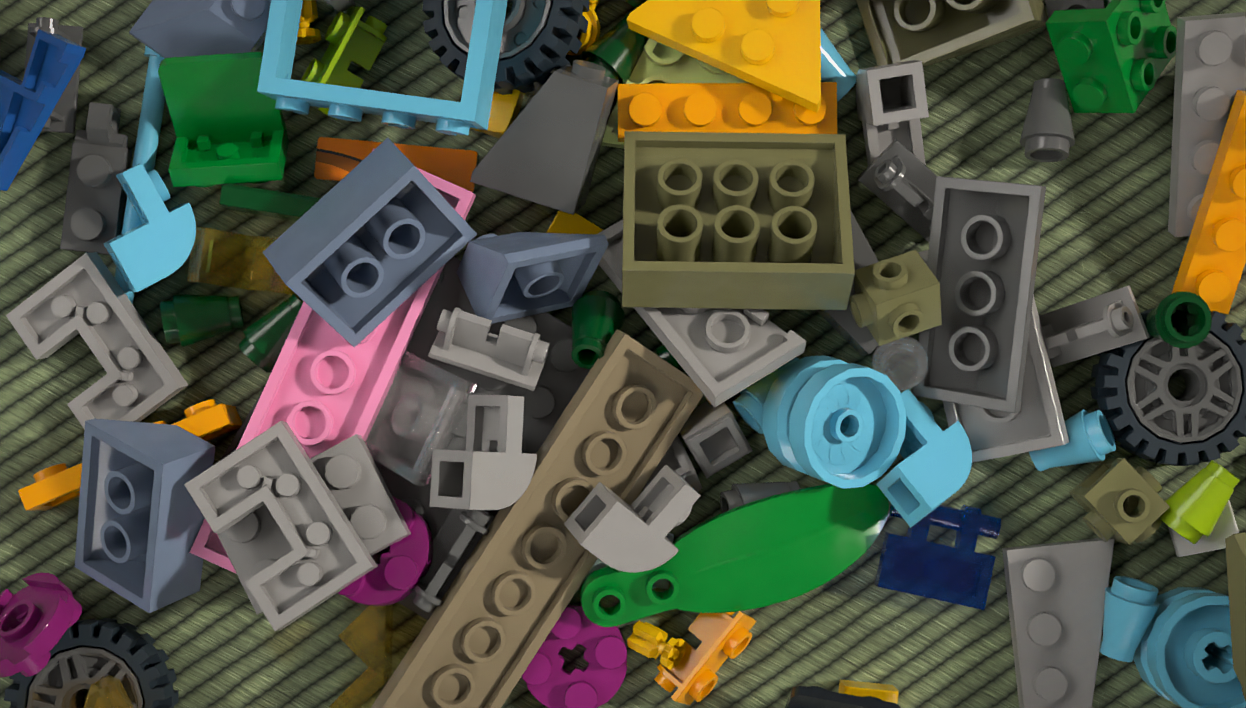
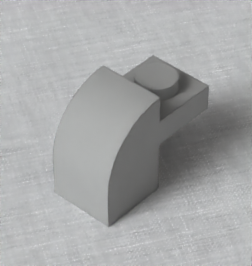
M911 60L859 69L856 76V106L858 120L862 121L868 166L895 139L926 165L920 118L929 117L922 61Z
M468 395L466 451L433 449L430 507L500 510L511 506L524 494L534 474L537 454L522 453L523 396Z
M665 465L631 506L599 482L564 525L581 546L609 567L623 572H644L663 565L677 554L679 549L666 536L674 527L686 520L692 510V505L701 495L668 465Z

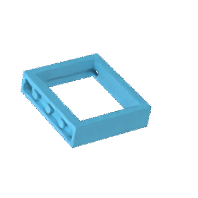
M271 0L257 92L275 100V109L293 111L297 114L307 115L309 114V107L315 106L329 108V117L353 122H361L363 113L381 115L382 124L403 129H415L417 120L437 123V132L454 136L457 134L469 135L470 128L488 130L508 0H476L461 102L291 79L303 0Z

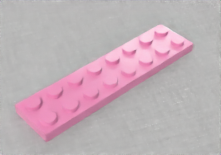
M417 168L465 220L476 195ZM445 264L356 347H353L308 304L303 302L237 449L280 421L288 423L310 459L355 434L361 435L365 442ZM204 519L189 553L236 573L217 533L213 532L206 519Z

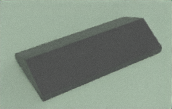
M936 177L927 266L940 283L942 325L919 333L913 395L1009 413H1020L1046 186Z

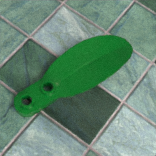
M869 483L864 487L842 489L832 484H825L770 496L733 508L696 525L674 540L672 543L679 551L669 561L657 568L644 572L630 573L607 566L592 572L585 579L581 587L583 611L593 623L603 627H614L672 609L698 613L737 612L765 607L801 596L842 573L871 547L887 520L889 501L880 488L873 483ZM660 579H667L672 583L670 588L663 592L654 590L652 586ZM606 595H614L619 599L618 603L613 607H604L599 602Z

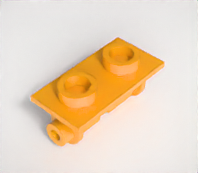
M741 611L735 617L732 616L735 612L700 613L688 630L701 640L702 643L695 649L685 641V652L679 664L674 669L669 670L659 663L657 669L660 672L654 680L670 693L677 686L678 689L671 696L676 702L689 706L694 700L700 702L715 687L718 681V676L715 673L728 657L731 659L736 658L747 647L752 638V633L749 630L757 621Z

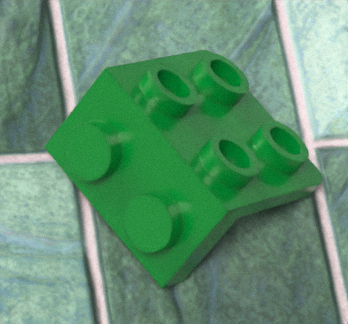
M1111 0L1106 8L1055 10L1045 24L1074 113H1135L1148 92L1154 87L1155 82L1167 64L1176 55L1177 30L1174 26H1171L1165 4L1166 0Z
M263 52L170 57L160 62L158 75L176 134V141L168 169L173 187L196 186L205 188L216 184L245 182L262 184L268 181L283 180L289 139L282 110L275 109L276 101L257 92Z

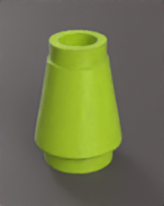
M1211 460L1206 468L1200 470L1165 500L1170 508L1159 518L1182 537L1196 544L1203 535L1210 536L1234 491V487L1240 479L1214 460Z

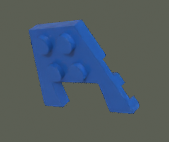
M38 29L23 81L0 70V190L7 191L84 57L85 47L58 34Z

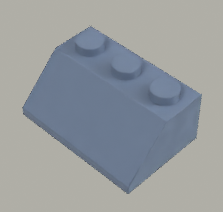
M386 138L263 251V254L283 282L353 347H356L471 241L477 233L389 138Z
M96 418L85 421L75 568L148 613L200 591L203 559L189 552L205 517L184 484L213 466L215 446L177 425Z

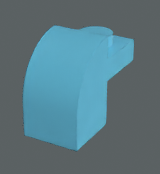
M142 163L117 174L116 177L143 224L103 243L131 292H139L179 269L190 255L196 237V221L190 203L180 204L168 210L164 204V201L170 199L166 185L155 169L147 172Z
M907 389L901 393L907 412L905 438L899 451L904 460L896 465L876 485L911 528L963 486L971 470L972 450L969 438L959 421L945 431H942L935 422L930 409L924 403L918 401L912 392Z

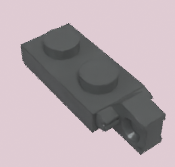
M90 102L86 130H77L75 142L72 144L60 249L66 251L97 252V254L109 255L103 243L122 233L127 195L116 175L131 168L132 151L128 149V136L119 134L121 109L111 104Z

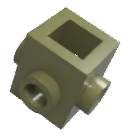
M916 250L855 270V294L849 297L850 309L856 324L860 328L867 326L879 346L942 325L940 283Z
M1108 456L1069 492L1087 512L1082 518L1085 524L1105 542L1110 538L1128 545L1133 541L1136 543L1145 541L1158 530L1162 524L1159 517L1170 508L1158 495L1163 488L1155 477L1141 466H1137L1134 469L1125 458Z

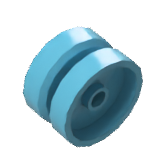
M807 356L787 366L771 384L763 405L762 430L769 451L782 465L842 489L864 487L880 478L897 459L905 438L907 412L900 390L887 375L869 367L847 363L829 356Z
M1178 587L1158 595L1156 600L1160 603V607L1140 641L1133 658L1141 678L1159 696L1172 701L1181 708H1246L1242 686L1233 669L1229 596L1202 587Z

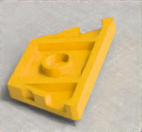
M647 0L633 10L626 19L628 29L814 112H818L821 106L820 0Z

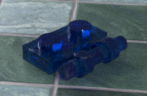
M891 504L889 515L903 519ZM940 505L910 528L909 526L907 536L885 532L875 585L885 589L985 610L996 557L977 552L975 547L978 536L997 539L1001 528V519L981 514V509L977 507L963 505L961 509ZM930 525L955 530V545L949 546L927 541Z

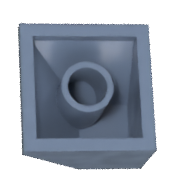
M152 0L129 31V34L164 59L170 57L256 52L266 37L271 0Z
M516 232L500 236L486 234L473 241H469L457 270V275L475 315L492 320L491 324L572 307L582 297L609 243L605 235L537 232Z

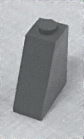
M574 60L573 66L567 64L554 71L473 170L470 182L574 215L586 203L619 80L606 77V68L583 60Z

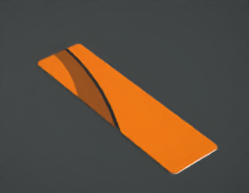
M319 137L314 177L321 180L341 181L372 152L373 148L376 149L382 142ZM395 144L415 167L470 192L474 191L475 183L470 182L472 172L477 166L478 154L476 151Z

